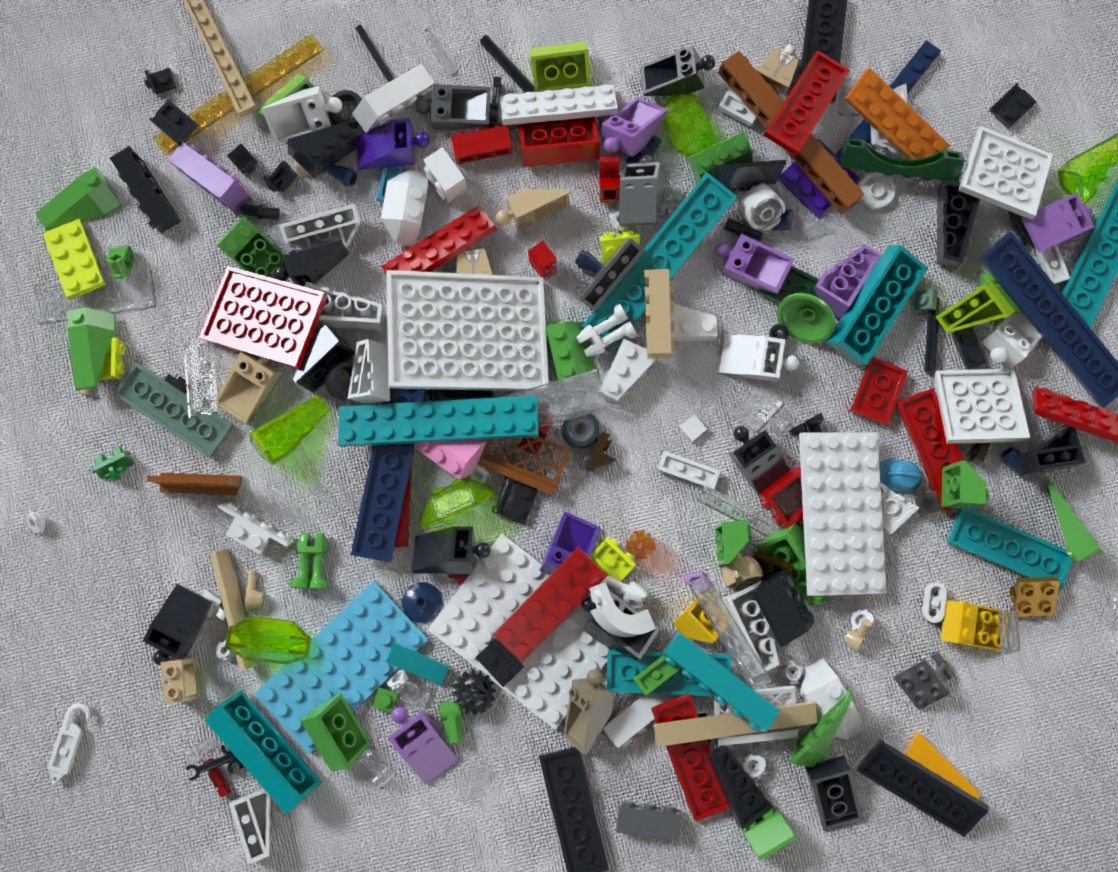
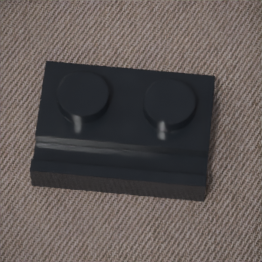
M1018 83L988 110L1007 129L1011 128L1037 102L1028 92L1021 89Z
M169 99L155 113L156 115L149 119L179 146L184 139L186 140L198 128L197 123Z
M497 638L475 657L502 687L525 667Z

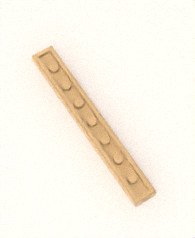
M183 0L239 116L242 118L258 110L205 1Z
M810 701L776 706L780 713L768 730L817 723L816 703ZM732 713L654 724L655 744L657 747L755 733V731L748 727L749 722L744 718L738 719Z

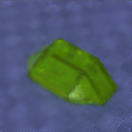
M693 93L669 96L665 106L668 109V113L662 122L677 152L689 157L716 144L714 130L698 98Z
M464 478L456 479L444 488H436L429 494L420 516L422 529L424 530L429 526L438 524L488 499L496 497L492 486Z
M251 616L236 625L228 627L225 648L245 660L289 664L309 657L311 637L293 621Z

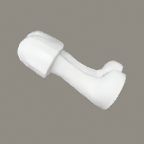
M621 304L614 308V314L609 319L595 327L588 325L576 337L579 344L588 341L591 337L596 343L584 350L587 357L604 353L606 346L620 338L629 337L634 339L638 337L630 321L602 338L600 337V334L629 319Z
M609 575L601 582H606L607 586L610 587L608 588L610 593L613 592L637 612L642 610V602L645 601L648 593L640 585L633 581L627 585Z

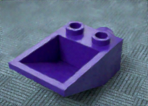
M410 118L391 120L358 136L357 168L358 170L415 164V145L419 148H425L429 145L430 138L424 132H420L414 137Z
M564 511L539 571L550 575L578 546L590 557L601 527Z

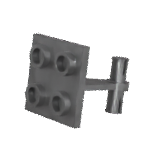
M938 651L930 656L938 665L935 670L924 659L893 677L918 710L951 694V691L942 681L940 675L943 672L948 680H950L955 674L948 666V661H944Z

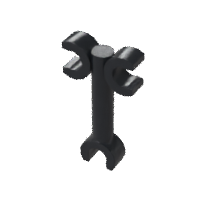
M494 76L492 103H490L489 111L490 128L497 125L499 120L498 109L500 92L502 90V77Z
M221 745L220 749L225 754L224 756L199 766L189 765L185 769L195 770V775L188 778L189 781H194L201 773L227 764L229 773L233 772V763H237L240 769L244 765L231 751H227L225 746Z

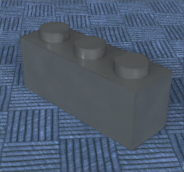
M623 801V804H618L616 833L679 840L681 813L673 806H664V809L656 808L654 804L644 803L643 806H635V802Z

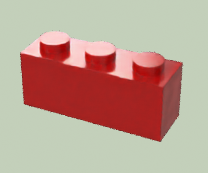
M495 125L490 129L479 128L470 133L458 132L451 136L456 165L513 154L507 125Z

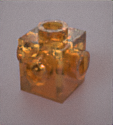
M645 530L633 531V534L629 535V539L626 540V552L630 551V555L635 556V559H647V555L652 554V550H655L654 538H651V533L645 534ZM637 542L643 543L642 549L636 547Z

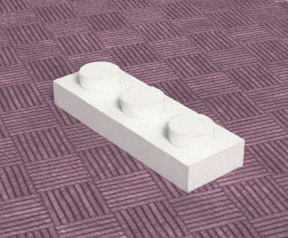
M667 451L663 452L657 469L658 471L711 490L715 489L721 472L720 470Z

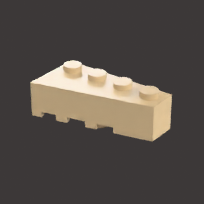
M669 269L644 270L647 359H670L671 352H675V340H671V333H675L674 321H670V314H674V302H670V295H673V283H669Z

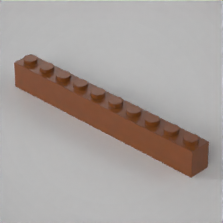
M738 51L722 62L718 74L767 129L785 101L763 79L761 73L750 64L748 58ZM812 133L797 156L785 150L840 215L856 205L864 196L860 186L853 182L849 174L839 166L836 159L825 150L823 144Z

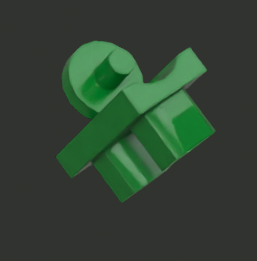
M120 446L112 449L113 457L107 458L105 455H99L94 458L95 465L91 467V470L100 479L106 478L108 480L113 477L115 481L121 480L120 473L126 471L125 468L134 465L133 459Z

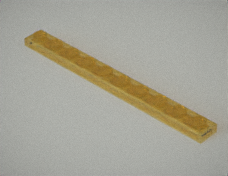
M312 33L243 78L252 98L324 51ZM224 90L187 115L197 123L198 128L186 140L184 139L182 143L187 142L236 109L227 90ZM163 132L153 137L164 155L179 147Z

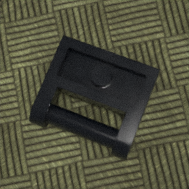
M505 476V483L499 499L491 512L525 524L538 489ZM512 484L518 487L509 511H505L503 508Z

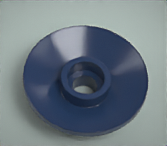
M419 582L411 585L405 591L402 598V607L405 614L411 620L420 623L428 622L439 614L442 607V597L439 590L432 584ZM420 598L424 599L425 604L423 606L418 605V600Z

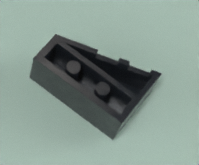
M344 122L289 138L288 154L315 178L357 149L358 134Z
M1070 426L1055 432L1017 456L1022 476L1070 469L1086 463L1076 428Z

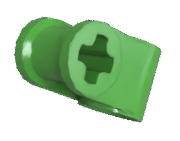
M130 245L109 249L106 260L112 267V275L115 279L125 278L131 273L134 253Z

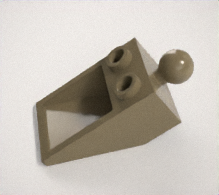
M597 669L589 671L587 678L573 679L569 690V702L563 736L583 755L588 754L611 716L614 694L601 685L603 674Z

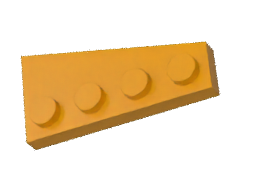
M916 732L904 754L978 799L981 794L919 732Z

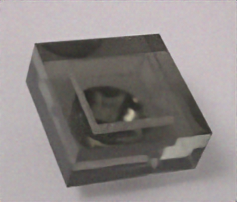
M936 491L914 497L916 505L919 507L918 512L920 516L941 511Z

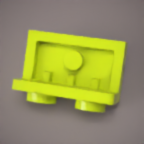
M624 230L620 234L606 232L603 236H599L602 262L606 263L628 236L640 245L638 232Z
M112 338L109 344V353L105 355L103 361L104 368L99 380H122V374L124 373L122 355L125 353V346L123 341L118 338Z
M606 538L595 549L590 558L609 576L621 582L636 566L634 563L635 559L628 552L624 554L619 549L620 544L616 540Z

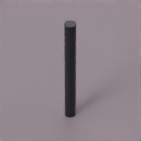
M362 25L356 26L357 33L387 82H391L394 80V77Z

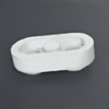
M930 583L924 590L922 615L930 623L940 622L945 615L947 591L941 583ZM933 589L937 591L936 596H933L931 593ZM931 609L935 611L934 616H931L929 614V611Z

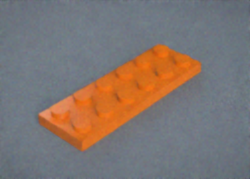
M871 68L863 72L844 98L855 111L907 160L924 158L941 150H947L950 146L941 135Z

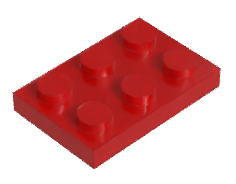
M872 357L866 365L849 412L887 426L908 371Z

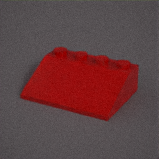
M595 117L519 124L523 167L600 160L599 137Z

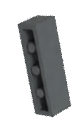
M628 236L578 295L579 299L595 312L646 250Z

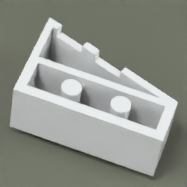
M264 789L232 800L229 803L248 864L266 858L271 853V796Z

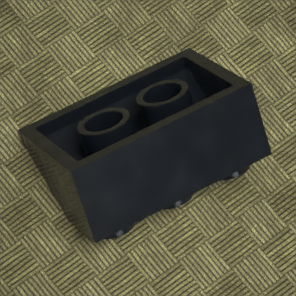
M786 160L715 165V179L731 192H736V188L739 187L740 191H748L752 186H758L761 183H765L767 186L776 184L786 165Z
M787 569L766 576L752 593L780 647L787 645L808 632L814 624L813 615L808 611L804 598L798 592L794 578Z

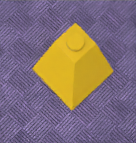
M702 592L680 613L672 624L686 638L713 643L729 623L724 612Z

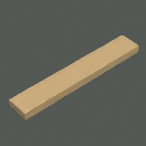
M229 550L212 552L210 556L239 670L257 667L259 665Z

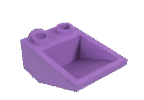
M639 97L635 98L618 111V115H613L602 124L604 149L608 153H614L618 150L632 157L645 148L667 115L668 109Z
M1078 193L1069 195L1037 210V214L1032 220L1026 217L1021 218L1038 253L1094 228L1090 219L1092 209L1089 205L1082 203Z
M743 234L740 235L733 250L725 242H720L715 247V253L718 257H729L724 267L723 275L739 283L778 294L794 261V258Z
M397 707L392 712V719L395 723L402 726L392 732L388 739L426 785L459 759L424 710L408 720L407 710L403 707ZM423 721L424 727H418L417 722ZM402 733L407 734L408 738L406 740L401 738L400 735Z

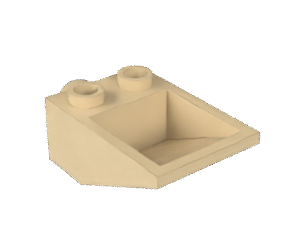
M523 189L506 197L508 211H499L496 214V222L501 226H506L512 218L517 229L529 228L533 225V222L569 206L570 192L568 189Z
M240 352L213 404L242 422L248 423L274 388L282 371L267 363V361H270L268 359ZM259 373L263 374V378L258 376Z

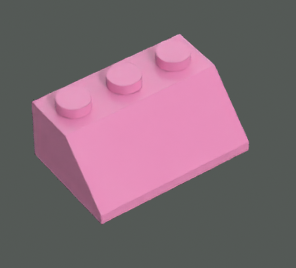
M466 440L415 443L414 448L456 478L461 479L473 473L487 441Z

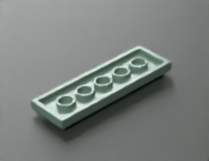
M134 362L113 392V395L209 458L214 456L234 426L137 362Z

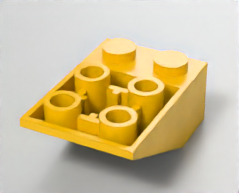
M946 600L940 640L1003 652L1008 612L965 602Z

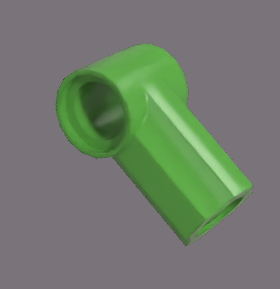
M454 701L440 703L446 743L464 741L462 727L463 710L459 711L460 704H454Z

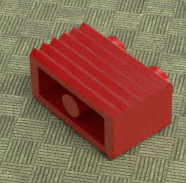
M545 241L539 242L528 250L529 263L540 277H543V279L546 277L551 278L557 273V256H554V253L547 247Z

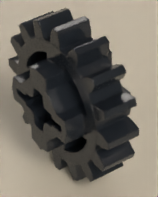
M471 670L469 674L466 671L462 673V677L456 678L458 683L452 685L456 691L451 693V696H456L457 699L453 703L460 704L459 711L465 708L466 715L472 711L473 716H475L479 712L481 714L486 712V708L492 707L490 702L496 699L492 696L496 689H491L494 682H488L489 675L483 677L481 670L477 674L475 670ZM467 680H473L470 684H464ZM477 701H483L481 705L475 706Z

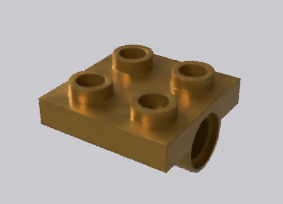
M1057 577L1016 578L1015 585L1010 587V598L1013 603L1011 613L1013 616H1055L1060 580Z

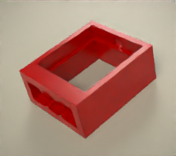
M795 466L759 494L761 505L766 511L769 510L773 515L771 519L778 527L781 526L788 529L803 517L802 506L785 518L772 499L773 496L794 480L802 488L801 467Z

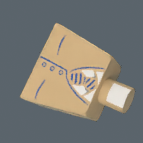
M786 45L783 51L774 48L757 69L763 79L774 90L784 95L788 91L798 64V59L793 57L796 49L791 45Z
M477 244L457 255L456 273L493 275L485 249H477Z

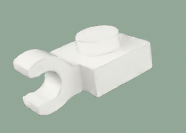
M205 590L202 596L213 601L207 616L213 618L216 615L221 620L227 621L224 608L221 607L223 604L222 599L211 591Z

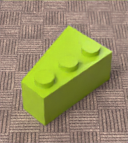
M991 279L941 312L936 318L944 330L949 333L973 325L1006 318L1015 311Z

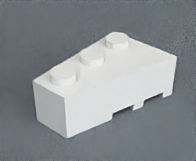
M674 304V314H670V321H674L675 333H671V340H675V342L715 341L717 337L716 316Z
M369 339L357 342L347 399L365 405L390 401V388H388V346Z
M623 339L599 391V396L617 404L658 359H647L646 348Z

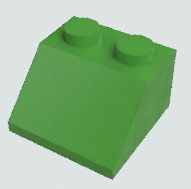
M771 809L761 819L754 821L741 830L760 861L796 840L795 835L777 809L774 811Z

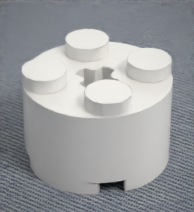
M765 183L751 188L739 198L740 213L752 228L756 230L766 231L773 228L780 222L781 219L779 217L785 212L783 200Z

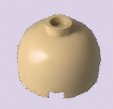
M737 554L731 563L725 564L722 571L725 588L728 589L747 585L748 582L753 581L754 583L764 578L759 563L750 556L743 557L742 554Z

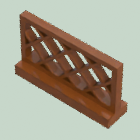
M539 436L526 437L528 443L518 447L515 438H511L515 449L505 452L501 442L509 438L496 439L497 441L494 443V439L488 440L484 454L479 462L480 466L553 495L571 451L570 448ZM538 441L542 442L547 451L536 454L532 444ZM499 444L503 454L499 456L489 454L491 446ZM530 446L534 456L524 460L520 449ZM559 449L564 451L565 454L562 460L555 462L551 451ZM517 451L521 462L513 464L509 461L507 455ZM548 453L552 464L542 467L538 457ZM535 458L539 469L535 471L528 470L525 462ZM554 466L557 473L554 480L546 476L545 469Z
M161 473V476L147 475V482L160 485V493L241 496L242 476Z

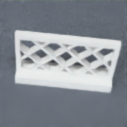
M794 686L754 690L761 696L769 695L772 697L769 701L772 705L776 701L783 706L778 700L783 693H789V699L784 705L796 704ZM714 700V715H720V711L722 714H728L732 710L729 707L723 710L720 704ZM795 726L768 730L767 732L714 738L718 746L798 738V729Z

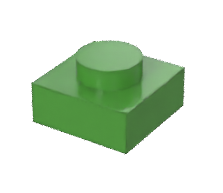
M379 687L373 708L392 713L399 693Z

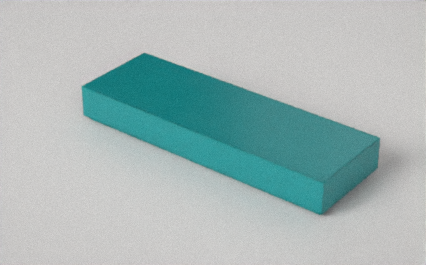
M396 642L393 643L385 660L391 665L438 685H442L450 668L447 664Z

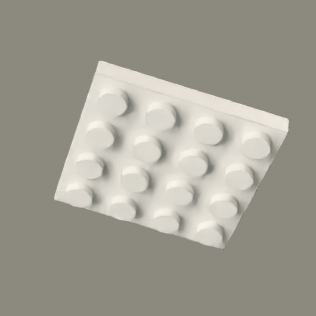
M980 126L976 132L958 191L1032 220L1037 214L1053 154Z
M1014 369L935 371L934 380L947 444L1028 442L1030 434Z

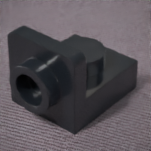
M170 68L151 73L148 69L144 70L146 75L144 82L147 88L151 89L155 95L177 88Z

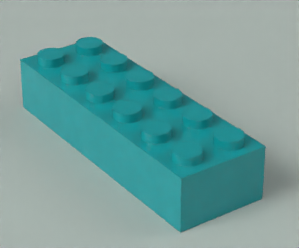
M902 245L887 246L826 343L852 364L867 365L928 268Z
M242 690L219 704L205 718L204 721L285 814L289 813L322 783L319 777Z

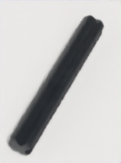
M484 35L480 39V44L525 93L533 92V84L488 35Z
M937 297L936 310L928 311L924 368L927 373H934L936 371L939 322L936 316L939 315V297Z

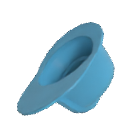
M891 459L879 464L880 483L886 485L890 490L907 493L913 492L920 487L922 472L915 463Z

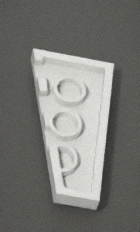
M880 483L883 529L888 535H891L919 507Z

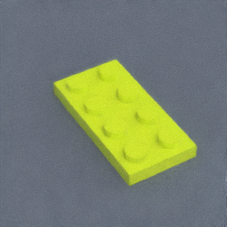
M80 219L43 233L63 291L68 300L106 285L84 225Z

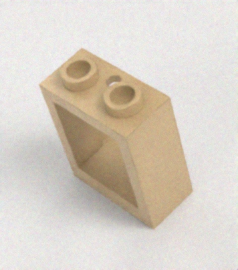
M196 658L161 662L164 705L187 702L199 698Z

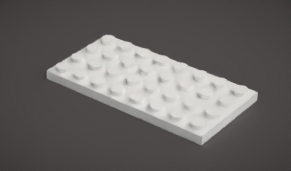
M877 432L799 433L807 596L887 593Z

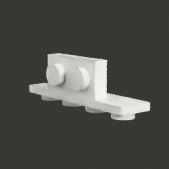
M232 502L220 504L218 507L235 517L226 535L258 554H263L271 538L286 547L291 546L294 542L287 533L283 531L277 532L272 529L273 526L271 524L256 520L254 514L242 512L238 509L239 506Z

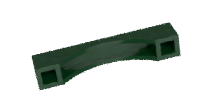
M845 138L840 162L841 167L848 171L856 169L863 170L866 173L881 172L888 176L897 174L906 178L921 177L924 180L938 179L941 181L958 182L965 159L962 152L941 150L920 159H895L877 152L865 140Z

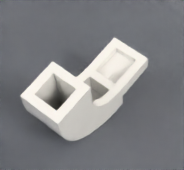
M606 582L589 588L591 599L597 607L591 610V613L597 623L607 632L619 637H633L656 629L648 609L633 615L621 612L616 607Z

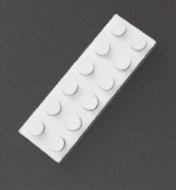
M614 85L500 95L503 125L618 115Z

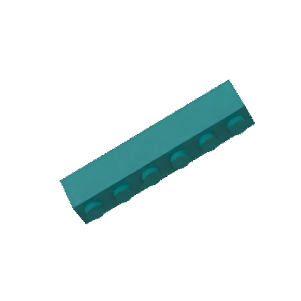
M681 633L675 634L661 655L665 657L664 661L667 664L681 669V674L688 680L694 679L699 683L698 687L705 693L710 692L715 696L714 700L722 706L727 705L732 709L731 713L738 719L744 718L749 722L748 727L757 733L759 731L767 732L780 713L779 709Z

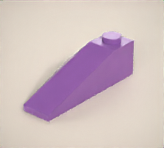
M863 245L842 262L840 261L833 268L824 272L814 287L818 298L823 300L831 308L834 316L839 319L848 310L881 256L880 253L867 245Z

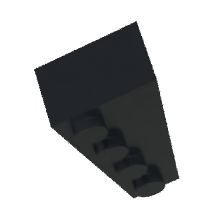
M130 145L110 157V160L118 170V175L129 187L127 188L129 193L139 202L137 206L143 214L146 213L149 217L147 222L153 230L156 228L159 232L163 233L181 222L147 165Z
M944 180L938 186L936 264L956 269L963 263L980 199L958 191L959 183Z

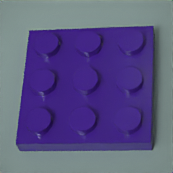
M818 138L817 140L823 144L825 150L836 159V162L841 167L840 158ZM795 162L779 176L778 180L818 219L832 206ZM842 168L849 174L854 183L859 180L860 177L854 171Z

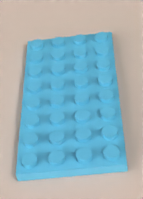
M373 581L254 694L309 754L316 746L302 725L301 720L313 708L342 693L354 712L399 669L385 661L394 642L418 651L429 639L386 592Z

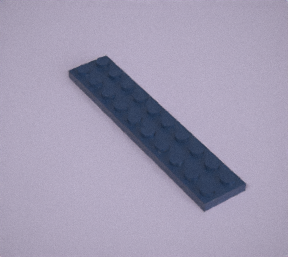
M1012 231L1007 232L978 259L1099 407L1105 408L1118 397L1117 360Z
M390 388V401L382 402V404L424 402L427 389ZM415 443L373 445L351 550L352 556L392 562Z

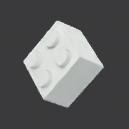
M443 147L423 160L425 176L431 185H435L436 192L442 200L446 199L449 204L467 192L464 176Z

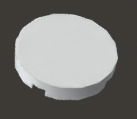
M868 173L858 183V186H860L864 193L859 202L870 210L886 208L895 197L896 186L893 180L883 173Z

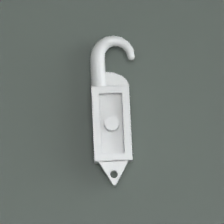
M77 703L69 707L62 727L59 730L47 767L50 770L53 785L65 775L70 774L82 736L81 728L72 722L75 712L83 710L86 714V720H89L91 715L90 709L84 704Z

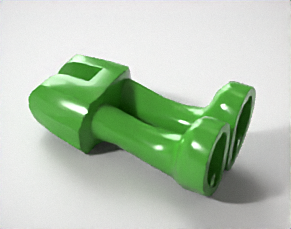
M301 533L296 551L300 552L299 573L296 578L290 580V588H328V583L323 578V555L328 553L325 533H316L314 547L310 546V533ZM310 555H314L313 574L309 586Z

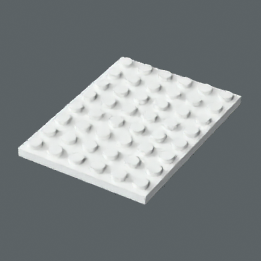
M387 270L388 388L542 392L549 390L543 277Z
M501 534L491 546L490 555L487 558L481 559L474 568L473 574L468 576L427 630L478 670H481L483 674L489 675L492 681L556 730L567 714L569 690L572 680L587 678L588 672L593 669L600 671L607 662L608 650L614 649L599 643L583 630L592 617V613L585 612L580 604L522 663L525 667L510 682L502 687L475 657L496 638L493 636V632L549 576L539 571L541 563Z

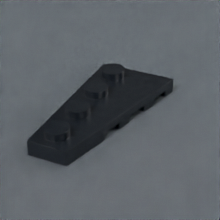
M720 746L706 755L738 828H746L774 808L771 802L764 797L761 789L757 788L750 775L743 770L742 765L727 746Z

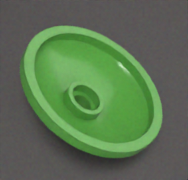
M805 293L791 294L785 297L778 306L777 319L779 324L785 325L789 330V335L799 341L807 343L824 341L830 337L835 328L833 311L823 300L816 296Z

